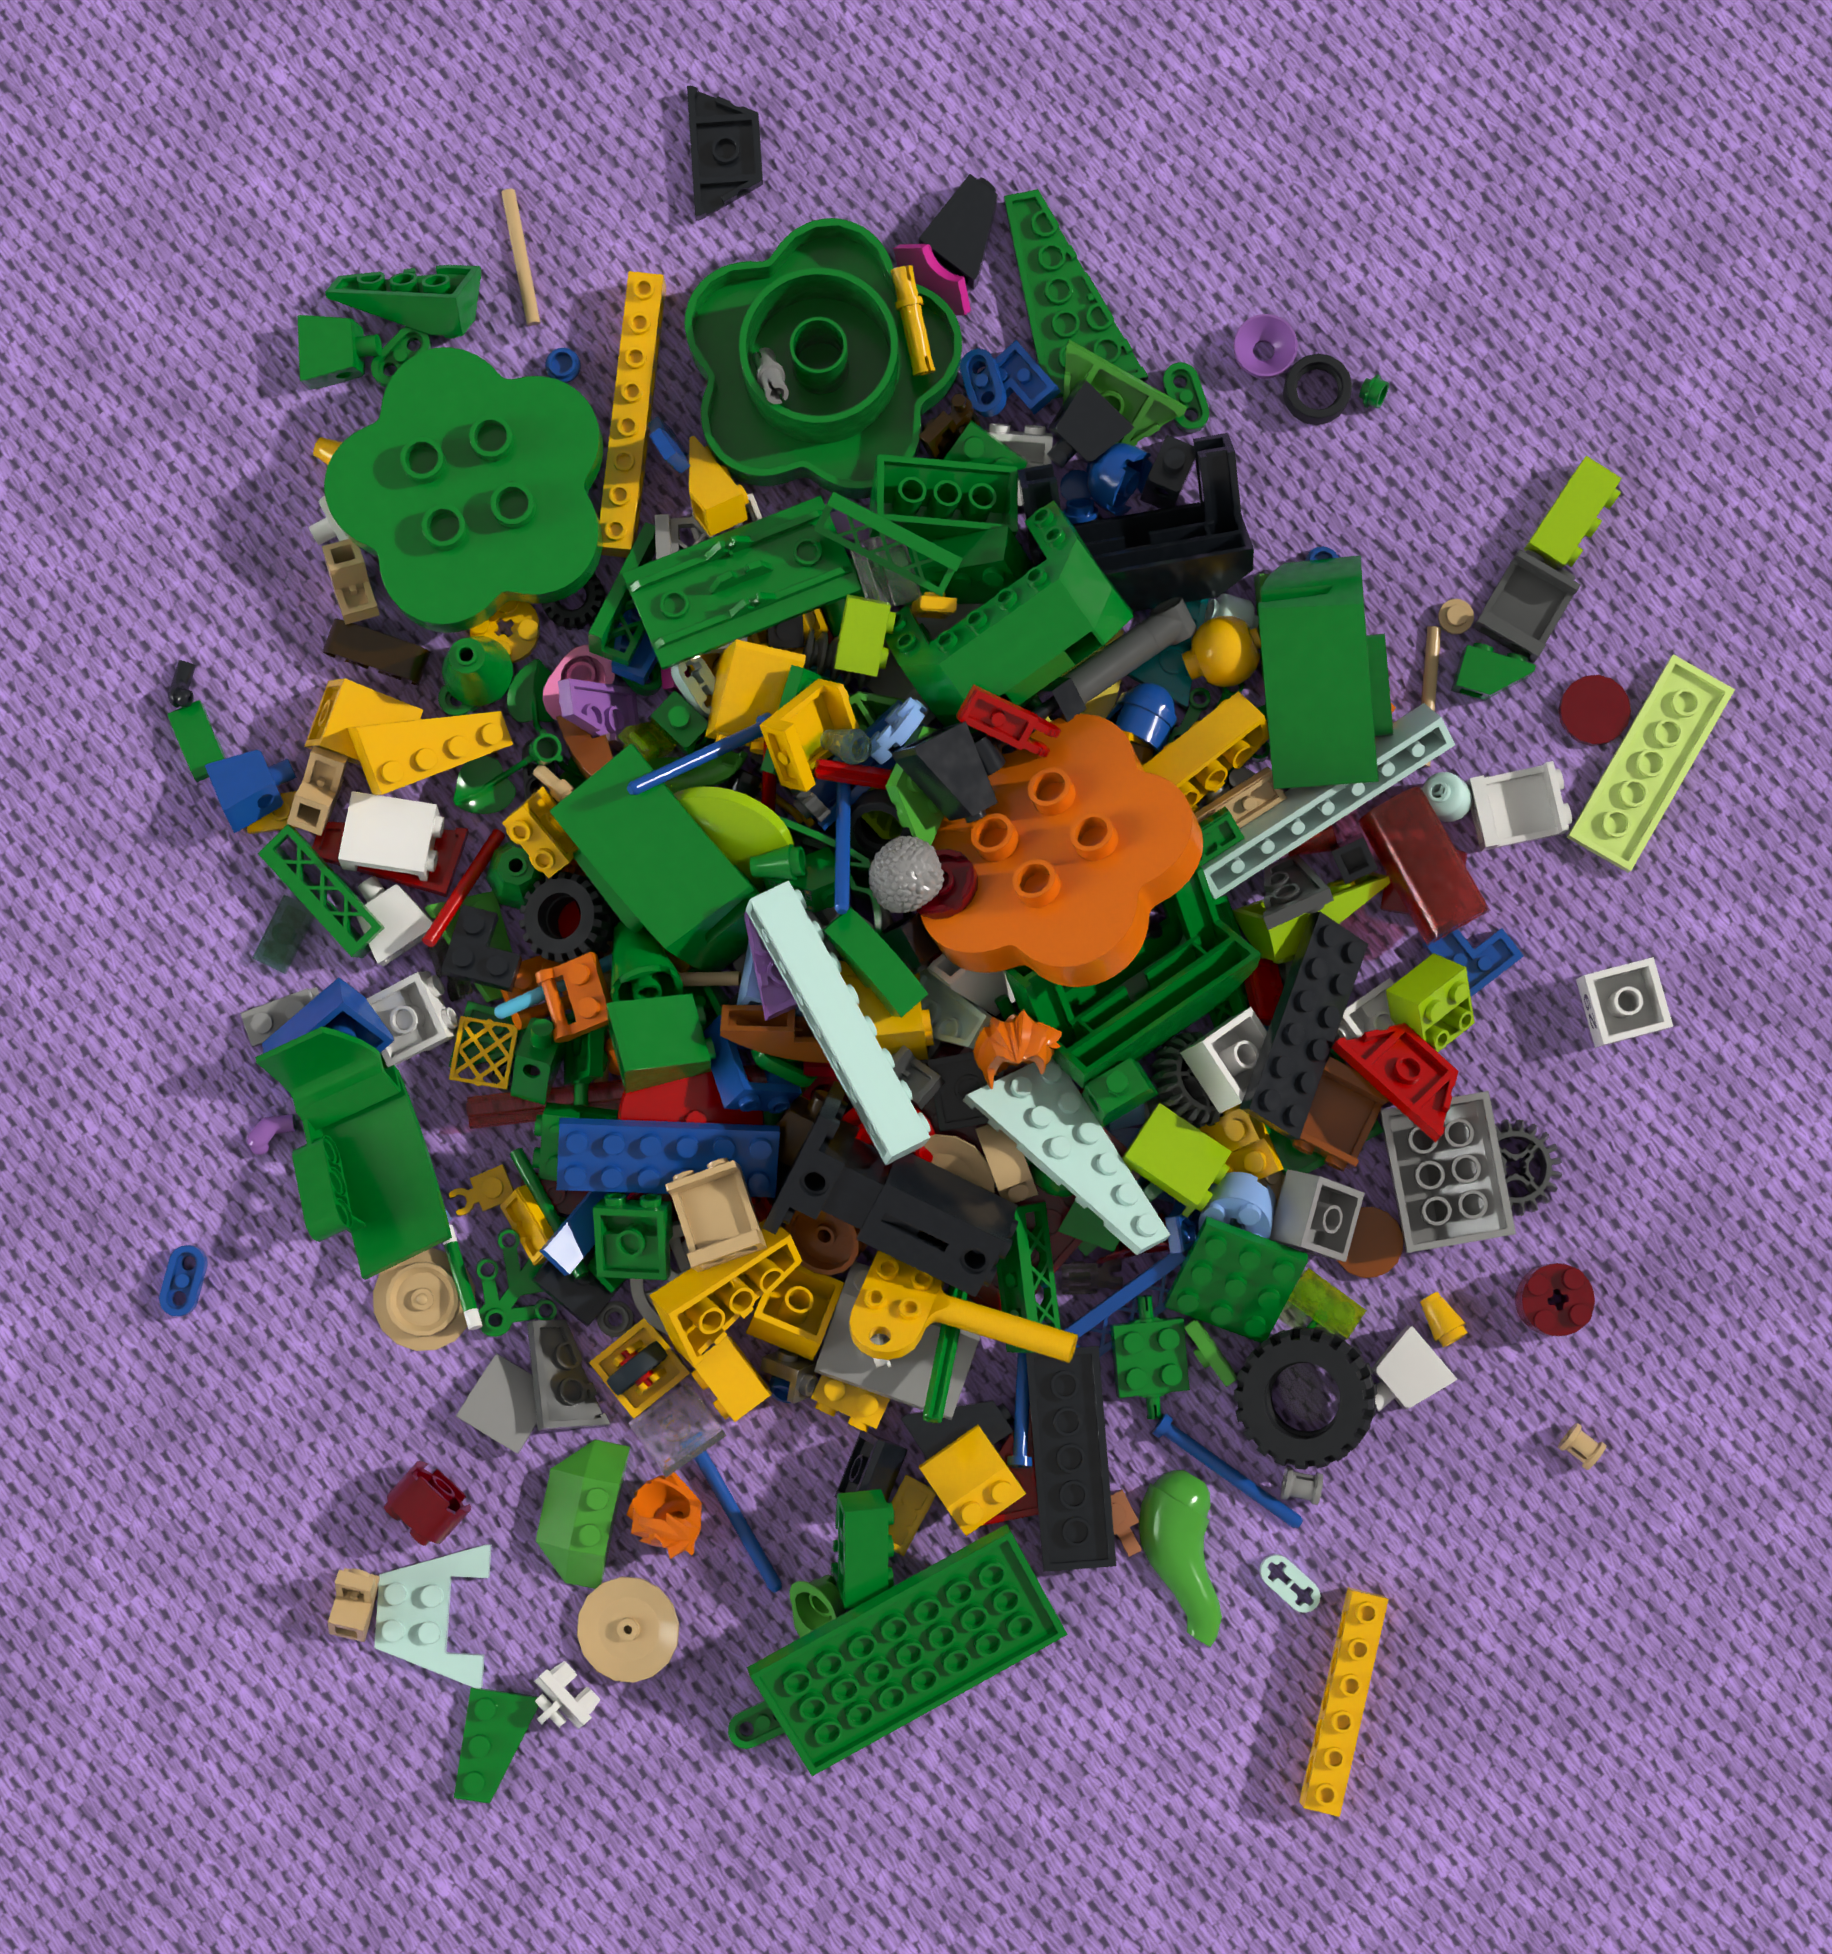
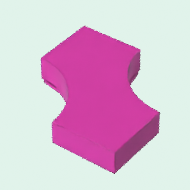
M899 244L893 248L897 267L913 266L916 284L940 296L955 315H966L971 311L964 276L952 274L943 268L936 260L929 244Z

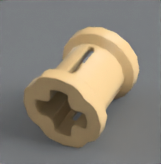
M1575 1423L1560 1441L1557 1448L1561 1451L1567 1450L1583 1463L1582 1467L1589 1470L1601 1457L1607 1445L1602 1441L1597 1443L1581 1430L1582 1426Z

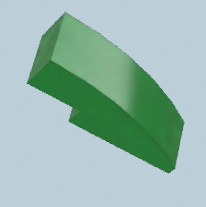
M849 907L846 914H840L822 930L866 988H871L891 1016L903 1017L929 994L898 955L852 907Z

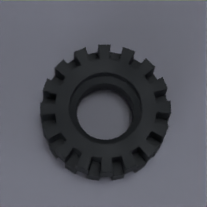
M595 572L583 586L586 591V600L580 608L574 610L566 609L560 604L559 600L541 604L546 615L555 625L563 626L566 630H572V628L581 630L584 629L583 626L587 624L591 626L594 623V619L597 617L605 601L604 588Z

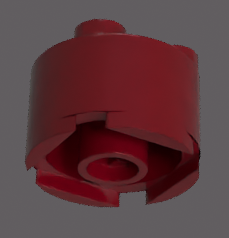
M1554 1263L1534 1267L1522 1278L1515 1293V1306L1520 1319L1533 1331L1546 1336H1566L1579 1331L1591 1320L1594 1310L1595 1297L1591 1283L1581 1270L1567 1264ZM1553 1291L1555 1295H1561V1302L1557 1303V1306L1548 1304V1298L1553 1296Z
M417 1461L387 1494L388 1502L384 1505V1509L392 1518L397 1521L402 1520L411 1528V1536L421 1545L426 1546L429 1542L440 1544L471 1511V1505H463L462 1501L466 1496L441 1471L436 1469L432 1474L424 1469L428 1463Z

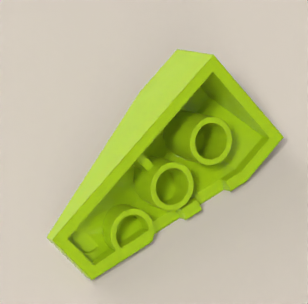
M1372 872L1345 884L1343 879L1329 882L1327 886L1330 888L1334 901L1325 904L1318 912H1322L1340 924L1389 885L1390 878L1389 876ZM1264 899L1232 910L1236 922L1250 944L1261 953L1260 957L1272 960L1276 964L1286 963L1294 959L1310 914L1305 913L1268 930L1263 918V912L1266 911Z

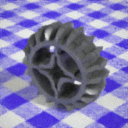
M1201 1031L1184 1032L1176 1035L1175 1038L1169 1039L1155 1053L1157 1060L1150 1065L1156 1072L1150 1078V1081L1156 1083V1090L1162 1100L1161 1104L1196 1128L1203 1127L1205 1124L1213 1126L1223 1116L1222 1113L1219 1114L1180 1054V1052L1204 1036Z
M1508 1119L1502 1120L1501 1132L1495 1125L1498 1142L1504 1138H1515L1528 1144L1517 1154H1512L1499 1146L1505 1175L1507 1174L1506 1168H1508V1166H1505L1507 1161L1512 1162L1523 1158L1519 1162L1520 1167L1517 1168L1520 1169L1519 1175L1515 1173L1505 1177L1506 1184L1514 1181L1529 1191V1193L1519 1198L1509 1197L1511 1210L1512 1205H1514L1516 1215L1522 1216L1525 1213L1524 1204H1526L1531 1212L1538 1210L1535 1198L1543 1204H1547L1550 1201L1544 1190L1549 1192L1557 1191L1558 1187L1549 1181L1550 1178L1559 1179L1562 1177L1561 1172L1552 1171V1165L1561 1164L1562 1160L1558 1157L1550 1158L1549 1153L1556 1151L1558 1147L1556 1144L1544 1146L1543 1143L1549 1138L1547 1132L1540 1134L1537 1138L1535 1137L1537 1125L1531 1124L1526 1132H1524L1523 1120H1516L1513 1130ZM1535 1153L1539 1158L1541 1168L1537 1184L1533 1181L1535 1178L1529 1172V1162Z

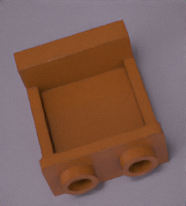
M1328 1057L1300 1139H1290L1294 1141L1292 1146L1308 1155H1312L1314 1151L1326 1157L1324 1163L1336 1170L1344 1171L1345 1168L1349 1170L1355 1168L1359 1162L1357 1158L1382 1106L1388 1103L1389 1100L1355 1069L1332 1057Z

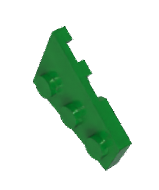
M471 1687L454 1798L491 1803L539 1708L535 1702L539 1696Z

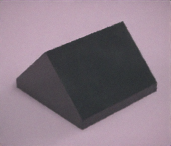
M861 1430L834 1497L837 1498L839 1493L881 1489L886 1502H888L908 1449Z

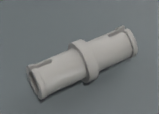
M760 348L759 351L762 358L759 357L757 352L753 355V363L757 369V382L765 390V396L770 403L781 404L782 401L779 394H782L784 400L789 396V390L784 382L785 372L782 366L777 363L776 356L770 348Z

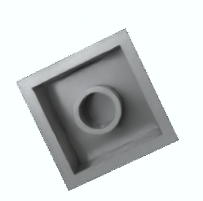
M1287 1169L1269 1240L1316 1256L1346 1262L1364 1192L1321 1176Z

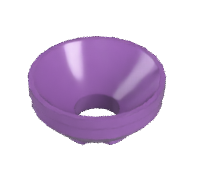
M1260 314L1249 318L1239 327L1234 338L1233 348L1236 361L1242 370L1253 377L1268 379L1281 375L1291 366L1297 354L1298 343L1296 334L1288 322L1276 315ZM1267 342L1273 347L1274 355L1270 360L1260 361L1254 356L1253 348L1257 343Z

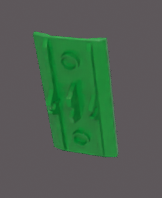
M821 495L622 573V577L662 670L733 643L736 639H743L846 598L847 594L854 595L862 592L844 546L813 530L825 508ZM829 514L823 527L838 534Z

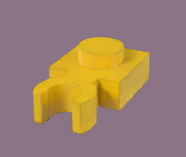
M502 1164L469 1178L473 1186L472 1189L456 1188L449 1193V1197L455 1198L458 1195H463L466 1198L467 1203L465 1207L456 1211L457 1215L462 1216L470 1213L477 1203H480L484 1212L501 1205L514 1191L505 1166Z

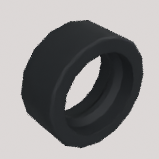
M1318 353L1303 357L1293 365L1286 377L1283 389L1286 407L1295 418L1303 423L1312 425L1330 423L1341 415L1349 402L1352 390L1350 373L1342 362L1330 355ZM1316 369L1326 371L1337 382V398L1327 408H1309L1299 399L1297 384L1301 376L1308 371Z
M873 789L862 793L851 807L850 845L858 853L871 860H874L875 854L892 839H879L870 835L863 829L860 823L862 815L870 811H883L891 814L899 821L896 806L891 802L886 789ZM909 827L902 828L900 836L912 837Z

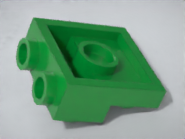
M547 1102L543 1115L537 1114L534 1135L541 1136V1147L534 1148L532 1167L539 1169V1179L557 1181L560 1117L618 1120L619 1110L576 1107L569 1104Z
M621 1192L606 1194L604 1196L605 1199H601L593 1207L597 1277L668 1280L671 1276L669 1241L673 1237L672 1202L662 1201L661 1195L658 1194L642 1195L639 1198L640 1200H627L626 1194Z

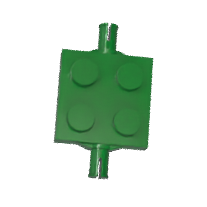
M573 1010L565 1014L568 1025L576 1022ZM607 1025L566 1041L564 1085L574 1086L573 1106H589V1085L592 1080L603 1077V1072L606 1070L608 1057L606 1051H604V1036L607 1034Z
M1152 1295L1137 1296L1139 1318H1135L1128 1323L1110 1324L1116 1396L1118 1398L1134 1396L1146 1398L1147 1419L1162 1418L1161 1396L1170 1392L1190 1390L1184 1318L1162 1319L1153 1316Z

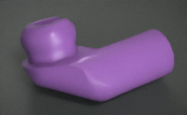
M280 1115L261 1119L248 1134L247 1142L251 1147V1151L256 1155L265 1154L269 1151V1141L275 1134L296 1132L295 1115Z

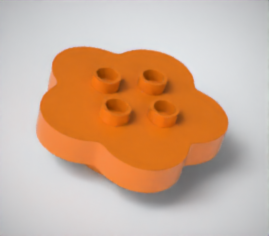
M1076 714L1069 722L1062 718L1051 721L1052 724L1061 729L1058 738L1047 736L1038 730L1030 735L1031 738L1041 741L1049 747L1050 752L1047 757H1041L1024 748L1022 750L1016 749L1012 753L1002 754L1006 760L1004 766L988 776L998 803L985 809L987 814L985 817L970 823H966L965 818L949 821L944 816L931 846L935 850L951 849L961 852L973 864L978 875L977 891L972 902L963 911L944 919H931L921 915L926 930L943 955L962 969L979 973H992L1017 966H1028L1039 976L1061 986L1086 987L1102 983L1120 973L1133 961L1144 943L1151 910L1177 893L1190 880L1199 865L1203 851V835L1201 827L1182 791L1169 780L1144 772L1129 739L1113 722L1095 715Z

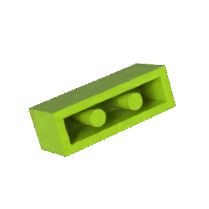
M1585 456L1523 550H1530L1544 558V563L1555 570L1563 568L1565 565L1572 567L1583 551L1582 548L1578 547L1584 536L1591 538L1602 520L1597 518L1603 507L1609 510L1621 492L1616 487L1622 478L1588 456Z

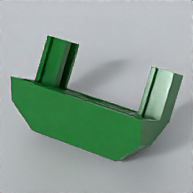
M1054 500L1046 506L1039 508L1031 517L1024 521L1047 558L1044 562L1030 569L1023 577L1009 587L999 591L995 597L978 609L971 611L967 617L947 631L942 632L936 639L932 638L923 623H918L908 605L896 612L892 634H885V639L898 665L943 726L960 723L956 715L973 684L1019 706L1105 645L1134 617L1130 607L1099 568L1076 529ZM967 725L971 734L979 731Z
M1198 865L1190 880L1177 893L1161 902L1166 915V919L1159 923L1163 931L1162 936L1156 939L1148 938L1145 940L1133 961L1114 977L1096 985L1086 987L1066 986L1063 988L1061 985L1052 983L1039 976L1028 966H1017L1004 970L1020 1012L1024 1009L1027 1015L1035 1022H1041L1062 1032L1060 1039L1057 1041L1061 1047L1054 1049L1055 1054L1052 1055V1058L1081 1088H1085L1088 1082L1129 1058L1138 1062L1222 1004L1257 968L1261 953L1219 919L1204 870L1200 865ZM1216 938H1217V940L1220 942V944L1217 945V946H1216Z

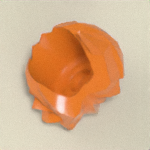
M1024 1009L1018 1016L1016 1014L1010 1015L1005 1022L991 1017L989 1026L979 1031L973 1050L974 1059L977 1066L982 1070L990 1089H993L994 1076H997L998 1072L1001 1073L1002 1070H1006L1009 1065L1018 1066L1022 1062L1027 1064L1034 1062L1042 1075L1045 1072L1046 1065L1052 1060V1055L1055 1054L1054 1049L1061 1047L1057 1041L1060 1039L1062 1032L1041 1022H1035L1027 1015Z
M667 1467L666 1475H659L648 1480L641 1488L634 1492L635 1498L632 1499L626 1514L633 1520L631 1534L642 1537L639 1541L645 1544L667 1548L670 1559L685 1550L692 1556L694 1554L695 1542L701 1530L702 1503L684 1481Z

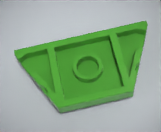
M1070 339L1067 342L1063 404L1079 380L1088 381L1134 426V429L1117 443L1135 446L1138 441L1144 437L1151 436L1159 431L1161 426L1175 417L1179 418L1186 412L1187 406Z
M918 726L904 746L937 729ZM896 763L885 787L891 802L896 806L902 828L909 827L912 837H918L932 845L945 815Z

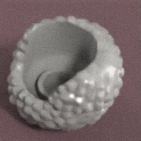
M899 836L889 841L875 854L869 868V885L873 892V897L877 899L878 904L883 906L884 909H888L891 913H906L916 911L923 905H926L939 893V890L943 887L944 871L941 869V863L934 847L929 845L928 842L918 837Z

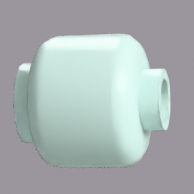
M1221 594L1216 600L1211 599L1207 605L1204 622L1218 616H1233L1244 620L1250 629L1258 627L1259 617L1255 615L1254 606L1249 600L1230 594Z
M1439 772L1430 776L1421 789L1423 807L1429 814L1441 821L1454 822L1462 819L1471 808L1473 796L1470 787L1464 780L1450 772Z

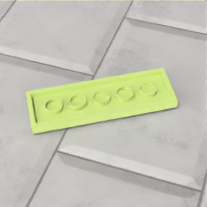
M1673 654L1659 675L1567 838L1625 872H1631L1735 689Z

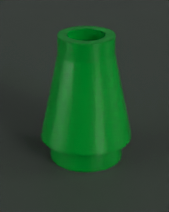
M789 844L761 855L751 856V874L753 878L766 877L797 880L798 876L806 874L804 850L801 846L794 847L793 844Z

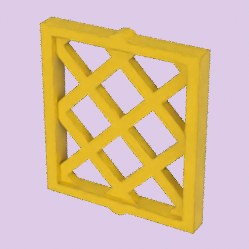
M460 1016L449 1080L475 1084L478 1087L488 1086L508 1090L519 1030L515 1025L494 1022L491 1019L482 1020ZM470 1022L481 1023L485 1028L474 1035L467 1024ZM495 1026L505 1027L510 1032L499 1039L492 1028ZM463 1029H465L470 1038L461 1044ZM489 1032L495 1042L484 1049L478 1038ZM512 1037L508 1053L502 1043ZM474 1042L480 1053L469 1059L463 1049ZM498 1046L505 1057L494 1064L487 1053ZM460 1053L466 1063L456 1069ZM484 1056L491 1067L480 1074L473 1063ZM507 1062L505 1077H503L498 1067ZM470 1067L476 1077L472 1080L461 1078L459 1073ZM494 1071L500 1082L497 1084L488 1083L483 1078Z

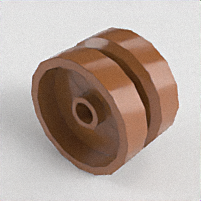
M796 1210L790 1223L785 1225V1230L791 1234L802 1259L800 1265L817 1274L830 1276L844 1272L854 1264L868 1246L856 1239L859 1228L822 1210L816 1220Z

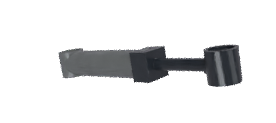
M1174 597L1160 603L1150 612L1151 616L1136 624L1132 629L1062 677H1058L1038 691L1037 695L1042 704L1031 712L1043 719L1049 716L1050 720L1062 718L1069 722L1076 714H1080L1087 709L1085 704L1168 646L1178 644L1190 638L1196 633L1197 626L1183 598ZM981 731L972 733L971 736L987 776L1004 766L1006 760L1002 755V748L1008 744Z

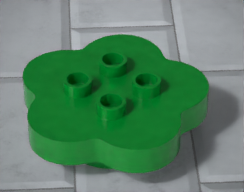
M825 218L808 222L786 236L769 259L758 262H737L721 267L705 277L693 291L685 312V333L695 366L708 382L701 404L702 429L707 447L720 466H726L731 477L757 486H774L799 478H808L831 493L834 491L846 498L865 499L871 497L877 454L907 457L918 456L921 443L919 435L921 434L922 415L947 395L957 379L962 356L961 330L958 320L948 304L933 291L916 284L918 295L922 296L924 303L921 305L935 372L922 376L920 374L919 376H913L900 311H897L895 307L897 297L890 272L893 269V265L882 243L863 226L838 218ZM760 348H770L776 356L777 363L782 366L785 372L784 382L789 390V396L784 400L782 394H779L782 401L781 404L770 403L765 396V390L757 382V369L753 363V355L757 352L759 357L762 358L759 351Z
M452 347L433 348L420 352L404 362L393 374L385 389L378 420L349 436L335 451L326 470L324 492L326 503L334 520L353 543L366 552L378 557L384 586L401 612L415 624L431 631L455 633L474 628L488 620L508 601L514 600L541 604L564 599L577 592L589 581L599 564L602 553V529L588 493L602 463L603 439L597 418L589 402L575 388L554 378L526 376L506 379L484 359L469 351Z

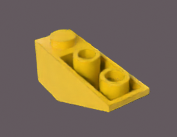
M695 436L689 437V494L693 515L711 537L748 520L745 505L749 503L743 486L741 484L736 485L733 482L726 466H720L716 462L707 446L704 447Z

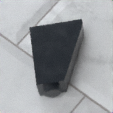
M969 174L919 237V244H929L939 264L952 274L964 276L966 285L974 290L979 282L997 207L998 194L995 193L996 189L989 181L982 177L977 179Z
M966 721L941 727L892 753L897 764L949 821L965 818L966 823L979 820L987 815L985 809L998 803Z
M993 1400L957 1405L952 1420L942 1418L941 1423L937 1424L923 1420V1411L908 1413L901 1417L902 1422L927 1460L977 1424L992 1445L1013 1432L1009 1424L1014 1422V1418L1004 1403L996 1406Z

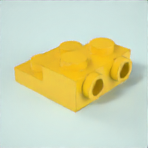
M542 786L520 807L513 811L502 824L506 827V833L514 843L521 845L527 852L533 867L539 872H543L549 879L574 858L573 852L578 847L550 813L549 810L558 803Z
M1241 1104L1222 1112L1223 1116L1219 1118L1215 1125L1208 1126L1205 1124V1126L1198 1128L1232 1151L1225 1162L1230 1167L1227 1173H1249L1258 1177L1257 1181L1284 1170L1264 1123L1241 1110Z
M821 1375L811 1399L817 1401L816 1409L833 1417L837 1411L850 1416L847 1423L865 1432L868 1431L870 1426L877 1429L890 1401L889 1398L824 1375Z

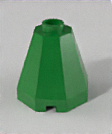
M511 840L494 850L486 880L500 905L520 910L521 905H527L528 900L524 898L527 891L534 892L536 889L533 884L538 880L546 882V875L536 870L531 864L527 852L521 845ZM522 865H523V868H522L521 871L515 872L517 868H521Z

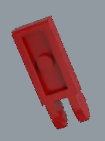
M974 684L956 715L960 722L966 721L967 725L1017 749L1022 750L1024 748L1044 758L1047 757L1050 749L1043 742L1030 737L1033 729L1058 738L1061 732L1060 728L1038 717L1037 714Z

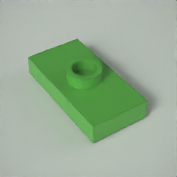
M1194 1318L1185 1324V1330L1198 1347L1193 1352L1202 1366L1206 1369L1211 1365L1225 1387L1236 1381L1237 1373L1201 1322Z

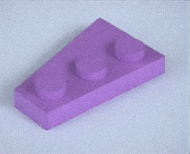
M570 678L558 681L559 704L563 718L594 737L606 735L609 746L619 752L632 743L643 756L636 693L630 687Z
M745 911L744 919L765 1021H768L798 1007Z

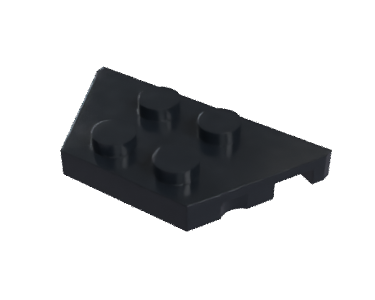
M687 86L696 220H702L763 185L759 114L744 106L737 107L731 101L719 96L714 98L699 92L697 87Z

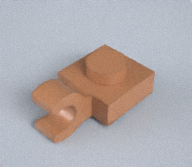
M1120 1490L1111 1495L1114 1535H1118L1126 1553L1130 1557L1142 1550L1130 1528L1137 1524L1139 1520L1123 1490Z

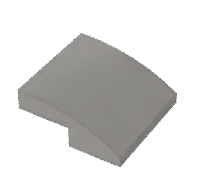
M496 1353L456 1417L519 1454L537 1425L532 1374Z

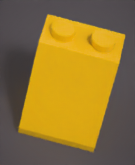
M736 639L719 654L705 737L716 739L715 742L755 724L758 716L766 712L773 715L778 711L791 665L803 668L806 655ZM762 736L744 746H749L750 751L763 755L765 739Z
M345 678L330 680L325 688L304 747L312 749L316 745L347 756V762L361 766L347 728L421 720L423 709Z
M841 974L846 985L851 984L859 997V1004L857 1005L863 1016H869L877 1030V1036L875 1037L882 1049L886 1048L892 1055L898 1052L902 1046H906L918 1060L928 1059L927 1046L934 1045L930 1011L929 1009L922 1010L921 1001L903 1017L891 1016L871 988H866L859 979Z

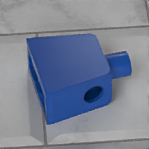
M259 750L205 765L222 810L234 833L280 808L284 801L277 786L297 778L289 759L268 766L262 752Z

